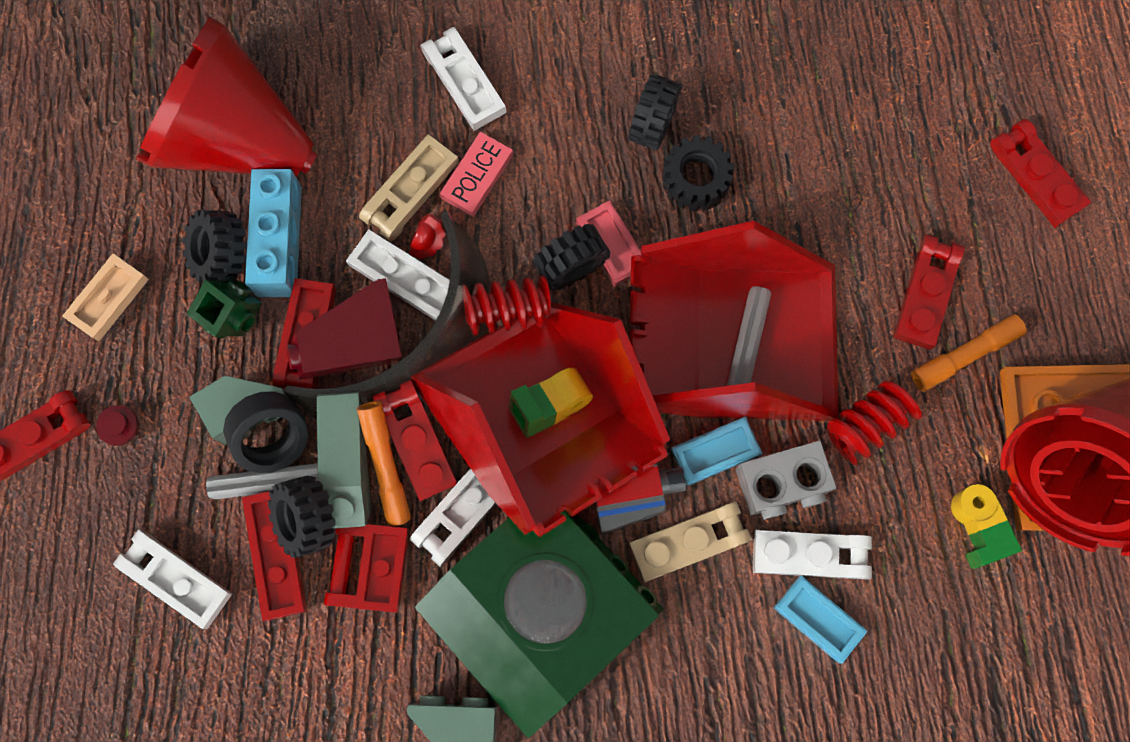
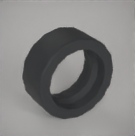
M258 392L246 396L232 407L225 418L223 428L226 443L234 461L243 469L254 473H272L286 468L302 454L307 446L309 437L307 424L299 407L289 396L278 392ZM270 417H282L289 421V428L283 437L276 442L264 447H250L243 444V436L258 421Z

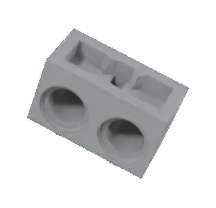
M821 441L741 463L735 469L750 516L762 513L764 520L788 513L786 506L800 501L803 508L824 503L827 501L825 494L836 489ZM799 467H806L813 472L815 477L813 487H806L800 484L796 476ZM766 478L774 483L776 487L774 498L767 499L759 494L757 490L758 479Z

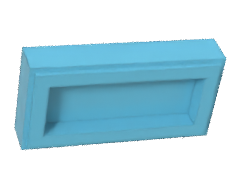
M746 417L670 449L677 466L683 469L686 486L695 484L763 454Z
M802 575L798 576L773 607L838 664H842L868 632Z

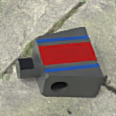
M656 463L644 472H641L634 466L631 469L636 471L637 476L611 493L607 494L599 488L602 498L595 502L601 535L610 534L663 514L666 511L664 495L686 491L682 467L659 470Z

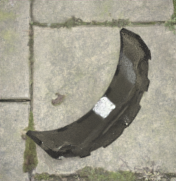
M446 210L441 214L440 218L449 239L451 273L447 295L434 325L409 355L392 368L373 378L348 386L327 389H311L287 385L283 392L316 420L318 394L360 391L361 405L374 401V395L383 391L387 395L400 389V384L412 380L411 376L488 333L486 324L481 323L479 334H473L467 324L463 301V284H465L470 295H472L474 285L482 283L488 294L490 278L485 260L477 244ZM418 393L420 400L424 406V409L426 413H428L431 410ZM408 403L394 409L397 419L412 414Z

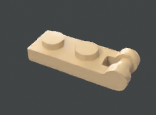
M428 134L362 208L359 218L369 226L374 224L380 229V235L389 242H392L402 232L404 225L459 164L458 156ZM388 204L396 208L390 217L383 213L384 208Z
M737 502L727 504L630 542L629 546L643 582H648L752 541L748 529H743L738 517L741 511ZM723 521L728 536L717 540L712 525Z

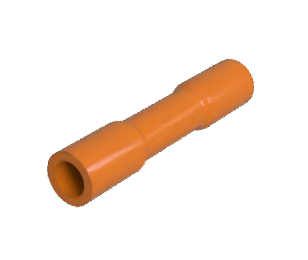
M1012 314L984 330L981 335L947 354L939 355L911 371V378L920 391L925 392L988 353L998 351L1027 334L1026 325L1018 315Z
M380 401L364 403L356 409L365 443L369 447L379 484L378 492L386 522L389 526L402 525L411 519L404 488L399 480L389 442L390 434L382 403Z

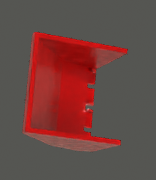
M756 221L641 246L642 255L631 256L630 284L634 287H640L641 293L634 290L630 292V324L640 326L641 328L640 330H630L629 340L659 413L695 418L741 419L746 417L747 419L803 421L839 419L835 265ZM752 286L767 288L771 291V298L751 383L727 386L749 291Z
M551 302L550 315L545 316L542 328H538L533 317H529L526 330H522L518 320L513 319L511 331L506 332L502 325L496 328L494 333H487L411 376L418 393L488 495L525 535L533 530L538 537L543 536L566 521L565 516L561 514L564 510L571 516L578 514L602 498L599 488L609 494L637 476L636 471L631 469L635 466L641 472H644L668 456L665 443L670 440V437L623 323L618 318ZM576 368L593 395L591 402L581 410L570 415L567 419L526 438L508 408L510 392L524 385L528 388L562 370Z

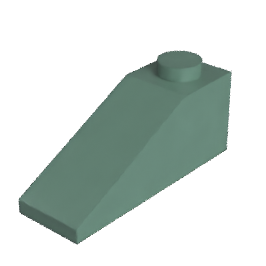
M360 391L317 395L318 481L323 484L322 490L327 491L329 495V505H333L334 511L331 513L332 517L336 520V526H333V528L366 526L372 512L365 439L356 409L361 405Z

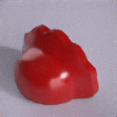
M431 213L423 215L410 243V256L418 259L432 257L436 254L437 250L443 247L446 230L442 226L440 219Z

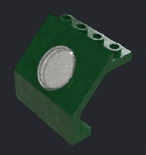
M566 510L561 512L565 516L566 521L541 537H538L533 530L525 535L508 518L455 564L414 607L528 739L572 700L659 617V614L664 610L657 602L654 593L649 588L643 586L628 570L625 561L618 555H615L604 544L595 528L585 523L578 514L571 516Z

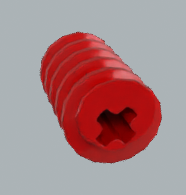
M545 276L538 278L536 287L530 277L524 278L520 289L514 279H509L506 282L504 291L498 281H493L490 284L488 294L482 283L474 285L472 295H470L467 287L463 284L466 320L474 335L479 334L481 323L486 324L490 334L494 333L497 321L502 322L506 332L511 331L513 319H517L522 330H526L529 317H533L538 328H542L545 316L550 315V291Z
M883 381L878 385L877 390H871L865 395V400H857L852 405V410L845 409L840 413V420L832 419L827 423V431L839 453L850 463L857 466L854 453L858 452L866 459L871 456L867 443L870 442L880 449L884 446L880 436L881 433L890 439H894L897 436L893 426L894 423L905 430L910 427L906 414L915 420H919L923 416L916 401L903 387L891 381Z

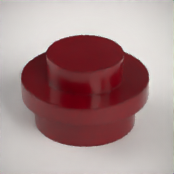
M114 405L108 407L97 419V434L103 442L109 445H125L137 434L138 418L131 409L125 406Z

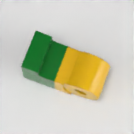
M568 368L529 388L524 385L510 392L508 408L524 436L528 438L581 410L591 402L593 395L577 369Z
M976 484L955 494L951 502L952 514L956 520L964 524L975 549L965 554L971 569L988 565L1022 551L1008 519L991 489L984 485Z

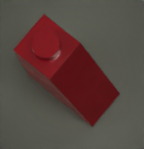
M386 278L377 279L294 334L292 345H287V357L290 369H297L299 379L395 364L402 357Z

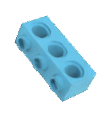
M291 169L251 170L245 284L251 288L257 297H290L294 278H298L302 186Z

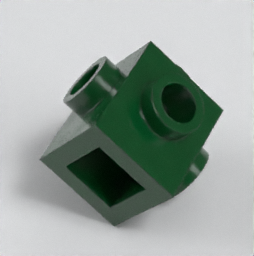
M230 278L229 281L205 280L186 314L199 323L207 333L217 338L244 336L255 324L256 314L262 303L250 294L251 288L239 280Z

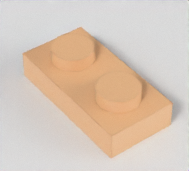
M112 254L62 316L99 342L149 279L115 254Z

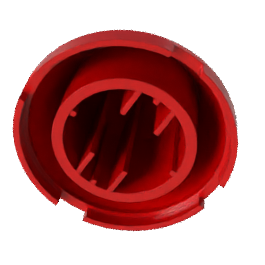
M209 17L196 37L191 52L184 64H181L141 144L140 148L143 151L140 154L138 153L136 160L151 168L251 174L252 169H291L296 177L300 171L307 174L317 156V153L311 151L314 145L313 141L226 25Z
M1130 379L1032 412L1016 425L1007 438L1001 452V470L1006 471L1007 469L1012 482L1008 492L1025 515L1052 536L1072 546L1094 553L1099 545L1122 548L1121 555L1130 556Z

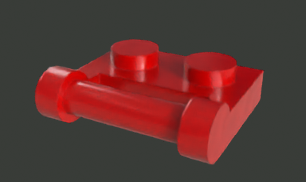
M372 524L360 527L335 528L334 531L338 538L330 593L325 592L324 605L399 613L410 530L408 528ZM354 537H364L356 595H347Z

